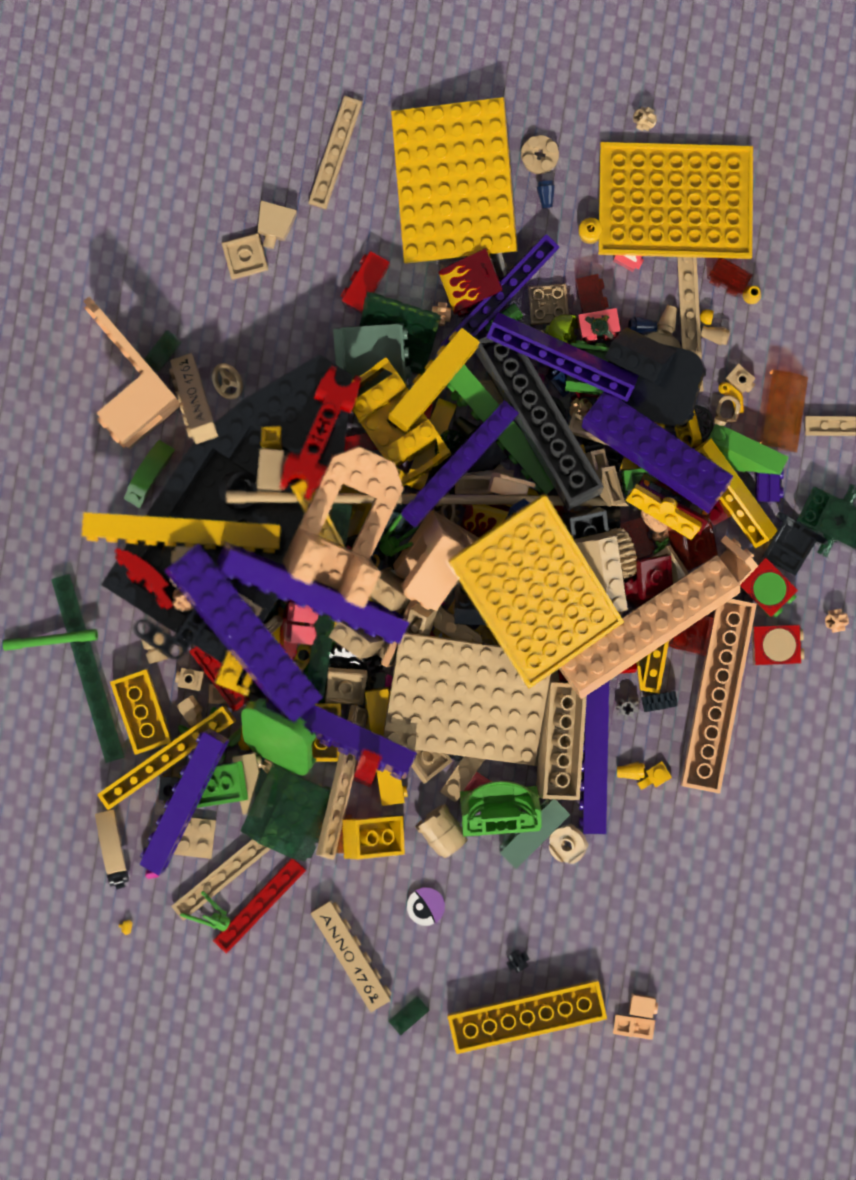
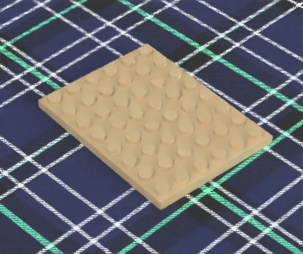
M405 632L400 644L398 643L383 737L408 749L535 766L551 674L529 689L499 645Z

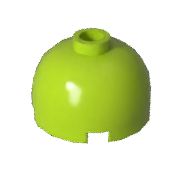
M573 315L556 316L551 321L550 326H546L545 334L570 345L575 343L577 335H574L575 329H578L577 317Z

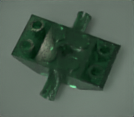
M849 485L843 499H839L813 486L797 519L799 523L828 540V543L826 545L821 544L816 552L823 557L828 558L834 543L856 551L855 485ZM841 517L842 523L836 525L837 521L834 519Z

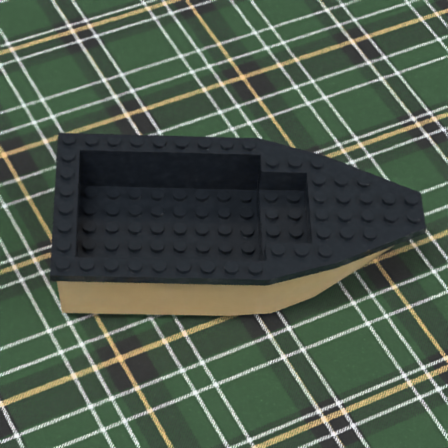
M319 354L243 399L214 423L218 437L198 444L193 441L146 516L238 522L245 519L246 523L280 525L279 550H275V553H264L263 549L255 548L253 553L284 565L282 561L305 514L299 502H253L244 509L231 508L221 500L219 484L222 478L232 471L247 472L258 483L260 449H262V427L281 426V451H284V456L288 457L290 452L301 455L323 402L314 399L322 378L332 365L337 367L334 380L340 387L350 386L353 375ZM340 411L318 463L328 466L333 455L344 453L348 412ZM325 412L323 414V416L328 419L333 417L332 413ZM322 425L320 432H318V435H321L324 432V425ZM309 447L308 451L316 453L318 449L316 447ZM235 479L230 491L246 492V484L243 479ZM292 479L286 489L281 492L294 493L291 485L301 479ZM137 541V544L127 543L124 551L146 561L169 583V586L163 590L173 602L174 599L172 597L178 587L173 586L174 582H170V577L164 570L174 563L171 562L172 551H176V547L165 546V542H157V545H145V541ZM177 543L178 547H184L185 545L183 543ZM199 545L215 566L220 569L216 562L223 546H216V549H205L204 545ZM116 560L101 586L175 633L190 610H177L175 606L169 610L165 607L162 609L155 600L158 598L155 592L150 593L144 585L146 580L144 579L139 583L136 580L132 582L126 574L128 571L124 564L121 566ZM224 576L239 594L262 608L258 618L263 623L279 599L276 596L277 594L272 591L269 594L265 593L254 584L251 586L245 585L240 582L241 579L235 576L233 579ZM198 613L193 615V621L196 624L201 622V615ZM207 623L192 643L221 663L228 650ZM187 629L182 631V638L185 640L190 638V632Z

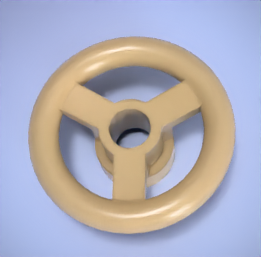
M218 364L212 372V382L216 391L226 399L238 398L243 389L240 374L229 364ZM218 372L222 376V386L218 382ZM230 386L237 388L233 394L227 393L226 390Z

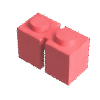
M289 602L287 620L306 622V626L286 624L284 641L313 645V640L316 638L314 623L318 620L319 614L313 612L312 608L308 606L302 608Z

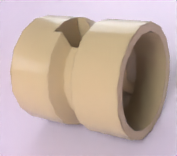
M155 635L154 641L156 644L161 645L163 643L162 635ZM141 639L143 648L148 651L146 653L148 664L169 659Z

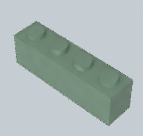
M546 799L541 804L542 828L540 831L513 833L515 837L511 841L507 839L500 846L502 850L499 853L515 869L571 815L556 799Z

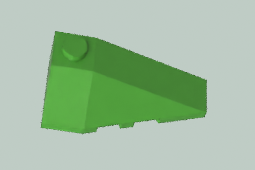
M715 424L708 438H712L732 468L739 472L749 471L781 475L789 458L734 430Z

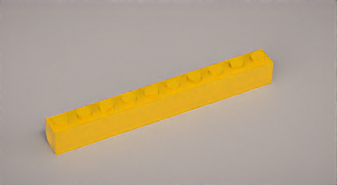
M83 512L81 536L86 537V541H98V538H106V542L118 543V539L126 540L128 544H137V541H145V545H157V542H165V546L176 547L177 543L185 544L184 547H193L198 544L204 545L205 549H216V546H224L225 542H228L238 547H243V549L250 552H255V548L263 549L264 553H275V550L280 548L281 526Z

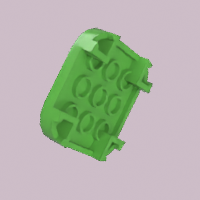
M259 698L258 701H249L241 714L243 739L247 746L258 755L297 775L307 774L316 762V759L312 757V742L316 738L315 732H309L303 726L305 721L300 718L293 723L266 709V700Z

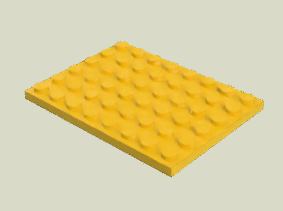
M500 97L391 111L404 263L463 258L487 248L489 254L518 251L505 98Z
M601 142L599 221L602 225V231L599 234L598 255L752 259L753 146Z
M544 494L447 561L529 689L624 622Z

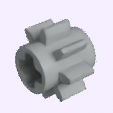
M631 697L628 698L627 702L620 699L622 704L615 706L620 709L617 716L624 715V721L627 720L628 716L635 719L633 714L634 712H639V710L635 709L638 702L631 703ZM627 703L632 708V712H628V715L625 714V710H622L623 706H627Z

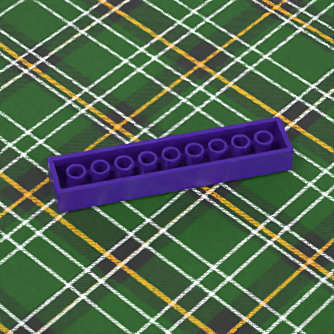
M225 542L216 562L220 568L219 570L228 578L233 579L235 576L241 579L240 582L248 586L254 584L259 587V590L268 594L272 591L282 600L287 601L289 598L295 601L294 604L299 607L305 608V606L312 608L313 612L319 615L325 613L330 616V619L339 623L343 620L348 623L349 627L356 630L360 627L365 630V633L376 637L377 634L383 637L382 640L390 644L394 642L400 644L409 625V621L399 612L391 611L367 600L364 608L345 600L342 594L335 588L314 579L311 584L292 577L284 565L228 542Z
M198 544L164 570L284 718L292 722L296 721L323 698Z

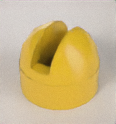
M703 310L700 313L701 322L711 325L714 310Z

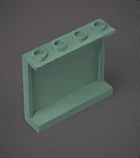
M404 323L335 327L333 329L336 365L352 374V381L356 376H361L387 357L407 388H412L411 385H408V378H411L410 366H407L406 359L409 358V347H405V339H408V329L404 328ZM384 370L370 382L367 381L364 386L358 389L357 397L392 375V373Z

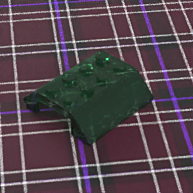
M367 292L359 326L404 323V328L408 329V339H405V347H409V358L406 359L407 366H410L412 372L423 375L435 342L441 315L407 303L404 304L395 299L386 298L373 292Z
M273 763L240 831L267 848L292 859L306 861L307 858L312 857L317 847L314 843H319L331 787L317 785Z

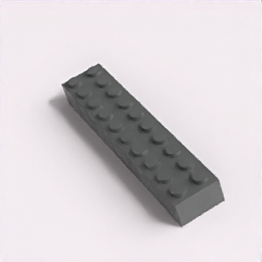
M486 337L478 340L480 344L475 351L502 399L519 413L515 421L566 509L569 511L602 494L604 488L602 482L528 356Z

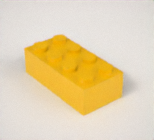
M149 669L110 682L135 755L173 741Z

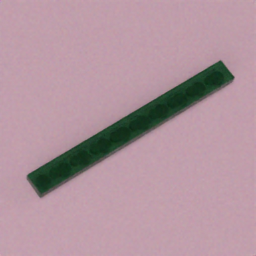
M333 503L330 519L346 548L352 505ZM325 613L318 615V620L315 621L316 638L313 640L307 674V679L322 697H324L332 645V639L329 636L334 630L335 621L330 619V616Z
M67 574L51 579L66 632L72 633L87 630L71 575ZM70 642L105 763L125 758L91 642Z

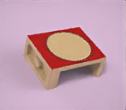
M800 625L752 627L753 665L801 664V660H804V648H801L804 633L803 629H800Z

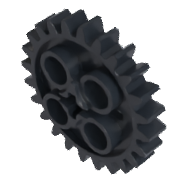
M335 645L334 651L328 648V654L322 652V658L317 659L314 677L316 678L315 684H320L319 691H326L328 667L367 670L365 690L373 689V683L376 682V677L374 676H376L377 670H374L375 663H371L372 657L359 659L344 647L339 649ZM334 663H335V664H338L339 666H338V667H333V666H331V664H334ZM351 663H356V664H358V666L354 667V666H351L350 664H351Z

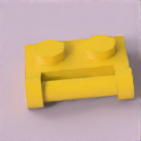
M227 650L214 683L248 696L250 692L248 689L252 678L246 673L241 687L236 685L243 667L232 653Z

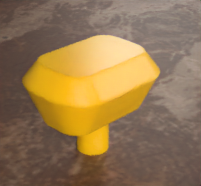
M125 920L123 924H119V927L122 928L121 932L125 935L131 933L133 924L131 920Z

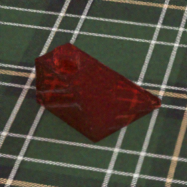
M708 521L701 534L696 533L692 540L674 529L668 531L670 545L687 570L698 567L718 555L711 521Z
M703 617L670 639L668 647L705 657L714 618Z

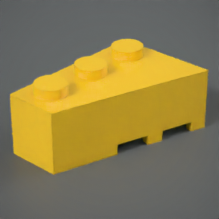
M669 641L636 662L640 691L660 694Z

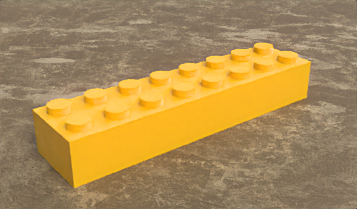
M598 979L447 1014L456 1054L607 1019Z

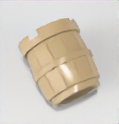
M446 804L440 805L429 812L424 819L425 822L420 820L415 825L416 830L422 833L428 845L443 858L452 855L468 841L467 836L463 837L460 822L449 812L450 809Z

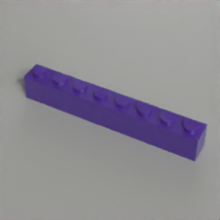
M545 234L507 275L500 280L503 291L480 301L438 346L440 348L443 345L447 346L450 342L448 339L453 332H459L461 328L475 337L560 247Z
M499 312L486 337L625 401H628L639 377L632 372Z
M504 400L405 507L401 516L416 528L508 428L519 413Z
M609 681L588 694L586 699L583 743L584 760H582L583 779H581L580 791H583V799L579 800V810H583L582 818H579V829L582 830L583 834H606Z
M212 729L199 734L196 740L198 745L196 749H192L188 756L190 761L188 765L183 767L180 773L182 776L180 782L174 785L172 789L174 794L172 798L167 800L164 806L166 810L156 822L158 827L149 836L148 841L150 843L140 855L142 860L139 865L158 876L166 871L229 742L228 738Z

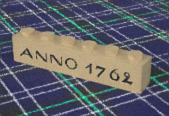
M190 353L170 360L172 368L169 371L173 379L181 412L184 414L182 417L187 426L186 430L189 438L193 437L195 443L198 444L218 437L193 354Z
M330 900L310 914L370 1012H373L391 1001L390 995L392 993L387 985L383 986L379 979L382 977L377 968L372 969L369 964L372 960L367 952L363 953L359 946L362 944L356 935L352 936L349 931L352 927L347 919L343 920L339 914L342 912L336 902L332 903Z

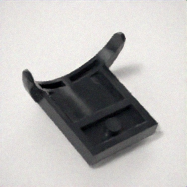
M778 512L776 517L783 523L762 557L767 558L770 562L796 576L815 543L818 542L826 545L828 540L784 513Z

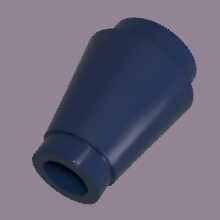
M553 180L539 181L536 188L542 208L553 207L555 190Z
M634 316V318L629 319L628 328L640 334L652 333L657 331V321Z

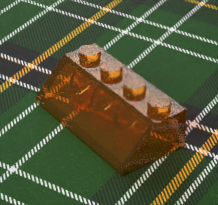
M774 369L770 372L760 437L761 444L774 450L797 453L808 377Z

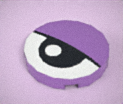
M422 887L416 889L410 895L407 901V911L409 917L415 923L429 926L437 923L442 918L445 912V902L443 896L437 890Z

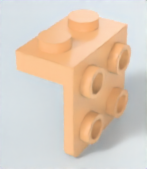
M725 535L720 541L727 550L719 558L741 585L758 565L752 559L754 555L747 548L745 550L741 549L742 545L735 538L731 540Z

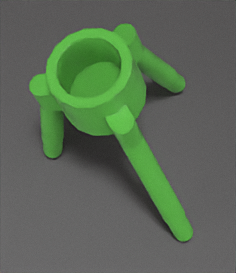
M401 513L386 534L379 539L381 542L379 548L386 556L392 557L397 552L412 546L413 542L398 547L400 542L420 527H414L398 539L393 536L389 537L402 518Z
M204 891L201 894L218 913H214L211 917L203 914L202 917L206 920L180 913L181 917L210 926L213 929L217 928L220 931H225L230 924V918L226 916L227 912L221 909Z

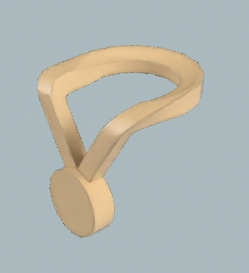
M727 395L720 399L715 411V424L725 426L726 422H736L738 420L741 405L736 397ZM725 400H732L736 405L732 418H722L720 415L721 406Z

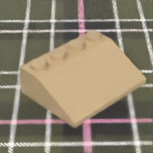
M604 532L574 539L575 544L618 612L626 611L627 603L617 536L610 532Z

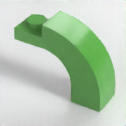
M158 440L134 474L123 499L141 508L151 487L169 463L175 449Z

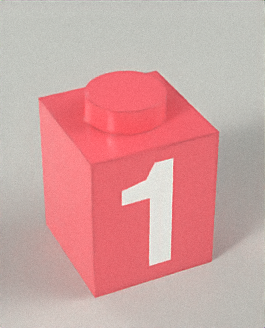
M616 255L613 261L633 272L635 268L639 269L644 259L641 258L642 256Z

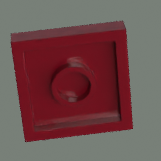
M665 554L636 561L638 599L653 598L673 585L671 555Z

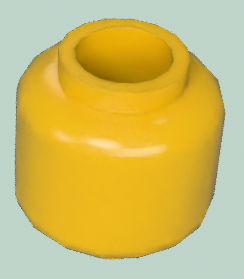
M592 217L585 218L581 221L578 228L580 239L587 244L598 242L599 234L602 231L600 221Z

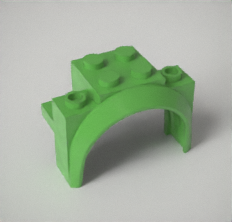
M494 781L483 784L472 791L460 792L463 837L540 831L542 828L537 786L525 787L510 781ZM519 808L525 810L526 812H520Z

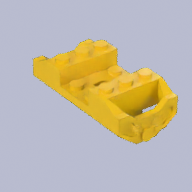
M385 357L370 370L359 376L362 377L359 388L364 386L367 381L370 382L384 370L391 372L392 375L357 397L352 412L383 458L395 463L402 486H405L418 479L421 475L430 472L432 467H436L448 458L451 452L424 413L407 433L399 427L395 428L392 422L388 423L390 421L388 419L389 409L395 402L398 404L402 400L401 395L407 389V386L387 357ZM437 441L439 453L430 461L408 474L397 468L406 461H412L418 454L424 453V449Z

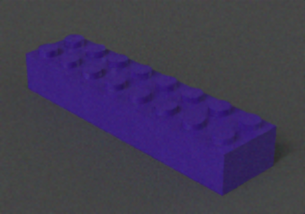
M604 391L583 418L581 426L583 429L708 514L731 484L733 475L612 394Z
M268 700L266 709L282 716L271 701ZM315 705L299 717L305 721L303 726L309 732H315L316 738L320 740L321 744L327 747L335 746L338 748L337 751L348 756L350 753L356 756L355 759L357 761L360 760L361 754L365 749L381 755L382 758L377 770L381 772L386 770L391 773L390 776L401 780V778L406 779L416 758V752Z

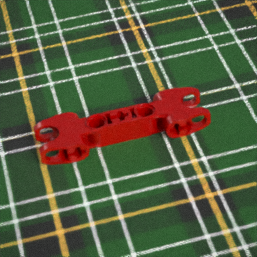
M333 365L322 378L314 399L323 402L301 455L293 452L289 453L279 485L280 489L285 490L292 479L300 478L304 480L307 484L304 498L310 500L325 475L327 466L318 463L337 417L341 410L351 414L357 401L358 389L362 377L356 376L350 386L340 387L334 380L337 367ZM325 412L332 413L333 417L328 419L325 418L323 414ZM322 425H324V432L321 435H318V432H320ZM316 447L318 452L311 453L308 451V448Z

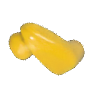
M728 382L720 383L718 387L719 392L724 396L732 395L736 397L741 405L740 414L744 413L741 392ZM732 401L733 407H734V412H735V410H736V405H735V403Z

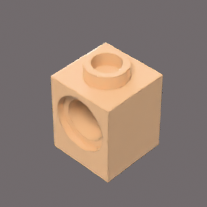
M631 994L628 1011L630 1015L653 1018V1014H657L658 1003L655 997Z

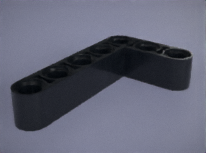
M193 608L173 637L147 619L137 620L133 624L132 630L137 637L171 660H176L184 656L206 622L202 617L199 624L193 621V615L198 613ZM141 622L147 625V631L144 634L138 630V625ZM184 629L190 632L188 640L182 638V631ZM156 634H160L163 637L161 645L156 644L154 641ZM173 645L179 648L177 656H173L170 652Z

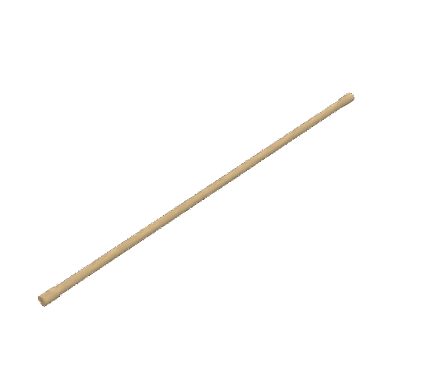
M226 492L227 503L298 502L294 493ZM338 493L333 503H374L376 498L366 493ZM401 494L397 504H409L417 494ZM446 494L438 504L514 505L524 498L531 503L540 496ZM546 496L551 505L565 506L559 496ZM596 496L579 506L608 505L601 496ZM622 503V504H618V505H614V506H628V505H627L626 503Z

